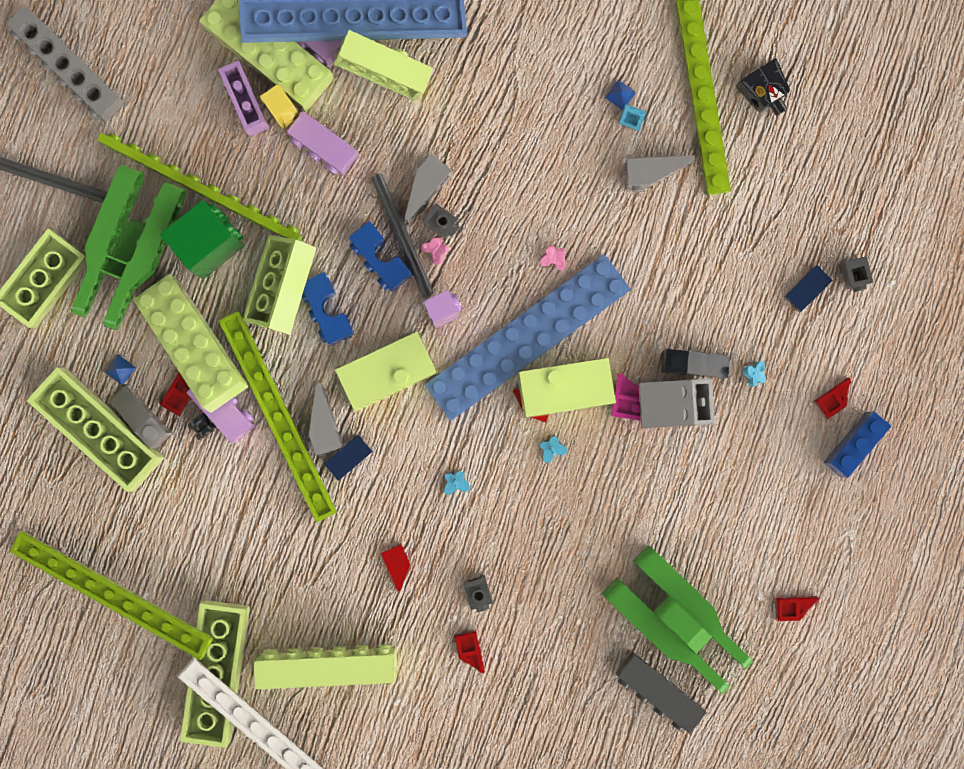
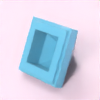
M626 104L619 124L639 131L646 111Z

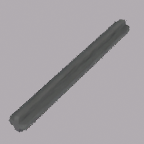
M0 157V170L100 203L104 202L107 194L106 191Z
M381 173L371 177L377 194L422 297H429L433 294V289L384 177Z

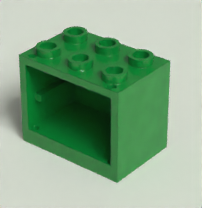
M204 200L200 201L160 234L185 267L202 279L209 276L245 246L241 241L244 237L229 223L230 220L212 202L208 204Z

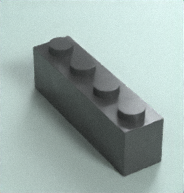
M633 651L616 672L619 677L618 682L628 690L632 687L637 691L636 697L645 704L648 701L655 706L653 710L662 718H665L667 715L672 719L673 722L671 724L681 733L685 730L691 734L707 713L703 707Z

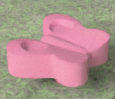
M438 236L432 238L431 241L423 243L421 246L422 251L432 254V261L435 265L442 263L444 254L449 251L448 246L442 244V240Z
M548 245L546 253L540 259V264L547 266L552 263L559 270H564L566 267V260L564 258L566 250L564 248L556 249L553 245Z

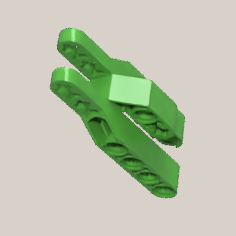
M122 164L114 175L86 242L87 272L72 306L73 314L83 318L86 317L105 274L120 279L104 318V326L113 330L119 328L134 291L154 274L166 246V242L160 234L176 222L186 197L185 189L164 182L157 198L155 197L153 200L154 206L149 218H146L144 223L135 219H130L127 223L142 187L144 173Z
M647 545L633 562L668 594L660 605L652 611L618 578L602 592V595L665 656L692 665L720 693L724 694L730 685L697 655L701 648L713 638L745 669L754 661L723 632L715 608L652 547Z

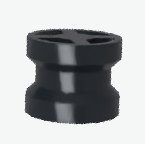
M202 413L188 424L189 429L195 431L198 440L203 439L216 428L215 424L208 420V416L205 413Z

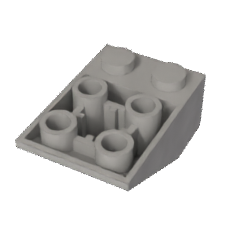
M712 379L638 383L641 428L715 424Z

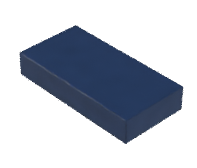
M816 265L784 298L799 312H802L833 280Z
M357 435L325 462L324 465L339 481L373 451L360 435Z

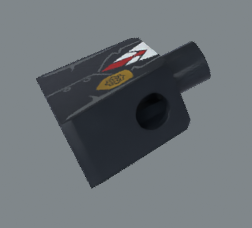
M776 58L741 79L736 85V88L758 112H762L770 107L777 117L788 110L782 98L790 92V88Z

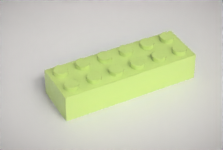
M216 0L199 20L207 32L273 86L279 84L288 98L305 112L309 110L334 80L332 72L296 42L241 43L239 0Z
M168 274L133 299L202 408L212 413L249 387L181 283L174 276Z
M57 367L27 400L30 405L127 492L136 491L165 458L156 449H150L121 417L66 368Z
M205 600L199 606L196 628L213 637V640L203 659L194 658L238 695L250 606ZM188 686L180 742L226 748L231 742L233 723Z
M391 644L377 645V648L368 649V645L355 646V649L346 650L345 646L332 647V650L323 651V647L310 648L308 652H301L300 648L287 649L286 653H278L277 649L265 650L264 654H260L254 661L255 690L395 683L398 675L396 647L391 648Z

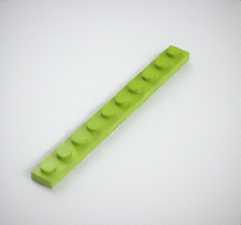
M675 0L707 196L729 193L731 189L699 0Z
M101 132L97 138V141L113 151L281 237L298 241L303 239L298 234L299 229L289 224L286 227L279 224L280 220L270 214L266 217L259 214L260 210L253 205L248 204L246 207L239 203L240 199L229 193L227 197L220 194V189L209 183L205 186L200 183L201 179L190 173L188 176L181 174V169L171 163L166 166L160 163L162 159L151 153L148 156L142 154L141 148L132 143H129L128 146L121 143L122 139L112 133H109L107 136Z
M235 312L219 320L220 325L317 523L338 512L246 322L242 321L243 316L241 312Z
M24 531L18 533L10 550L12 554L197 659L201 660L204 658L213 637Z

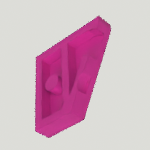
M618 373L614 392L616 403L612 405L611 416L641 421L639 386Z

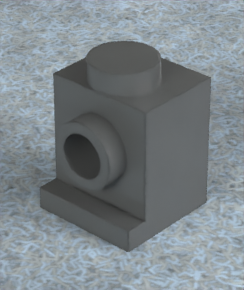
M437 203L423 221L426 227L447 240L449 235L453 237L460 227L457 225L459 222L458 218L440 207ZM441 218H445L447 220V223L445 225H440L438 223Z
M867 256L839 264L846 290L853 288V292L867 289L866 285L873 283ZM853 273L857 274V280H854Z
M485 575L464 581L463 585L471 610L476 609L477 612H482L490 609L489 604H493V600ZM476 592H481L483 598L477 600L474 595Z

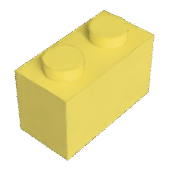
M279 84L260 96L282 130L286 127L290 128L298 118L299 114L295 106Z

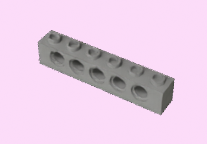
M26 5L6 22L12 29L9 33L19 43L23 40L27 44L25 49L34 58L39 56L43 60L40 64L48 72L52 73L54 71L58 75L56 80L66 89L70 86L74 90L72 95L81 104L86 102L90 106L88 111L97 120L101 117L107 122L125 104ZM33 31H37L35 37L30 38V34ZM52 46L51 52L45 54V50ZM68 61L67 67L61 69L62 63ZM79 77H84L83 82L79 85H76L77 79ZM100 92L98 99L92 100V95Z

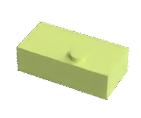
M350 30L346 33L333 63L335 66L414 101L424 93L433 70L432 67L408 57V54L403 50H392Z
M47 229L0 289V307L27 327L37 328L85 266L86 254L54 230Z
M268 235L242 321L290 335L316 248L295 239Z
M418 332L335 370L353 410L356 412L437 374Z
M609 358L522 371L517 374L524 418L616 403Z

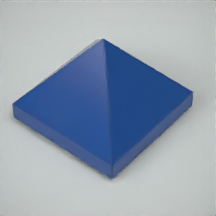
M617 80L605 98L623 111L625 105L630 102L636 92L620 80Z
M118 354L105 370V373L123 386L136 367Z

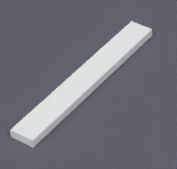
M194 657L177 675L179 679L284 768L324 769Z

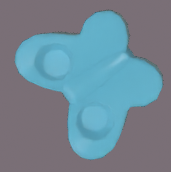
M763 361L755 362L753 367L746 366L743 368V374L748 378L749 386H757L758 383L766 381V376L764 375L765 364Z
M556 436L551 437L548 442L540 443L541 449L544 450L543 461L546 463L551 462L556 454L565 455L567 453V448L558 443Z
M458 471L454 475L451 473L445 475L447 480L444 488L445 494L450 495L457 489L464 492L469 491L470 485L464 479L463 471Z

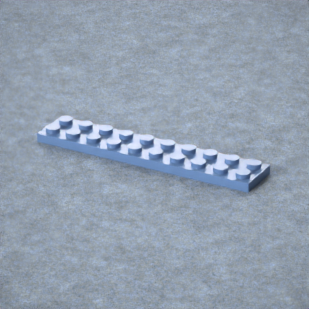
M239 0L241 43L343 41L348 30L370 40L466 38L467 36L464 0Z
M604 254L425 384V387L449 420L452 421L631 289Z

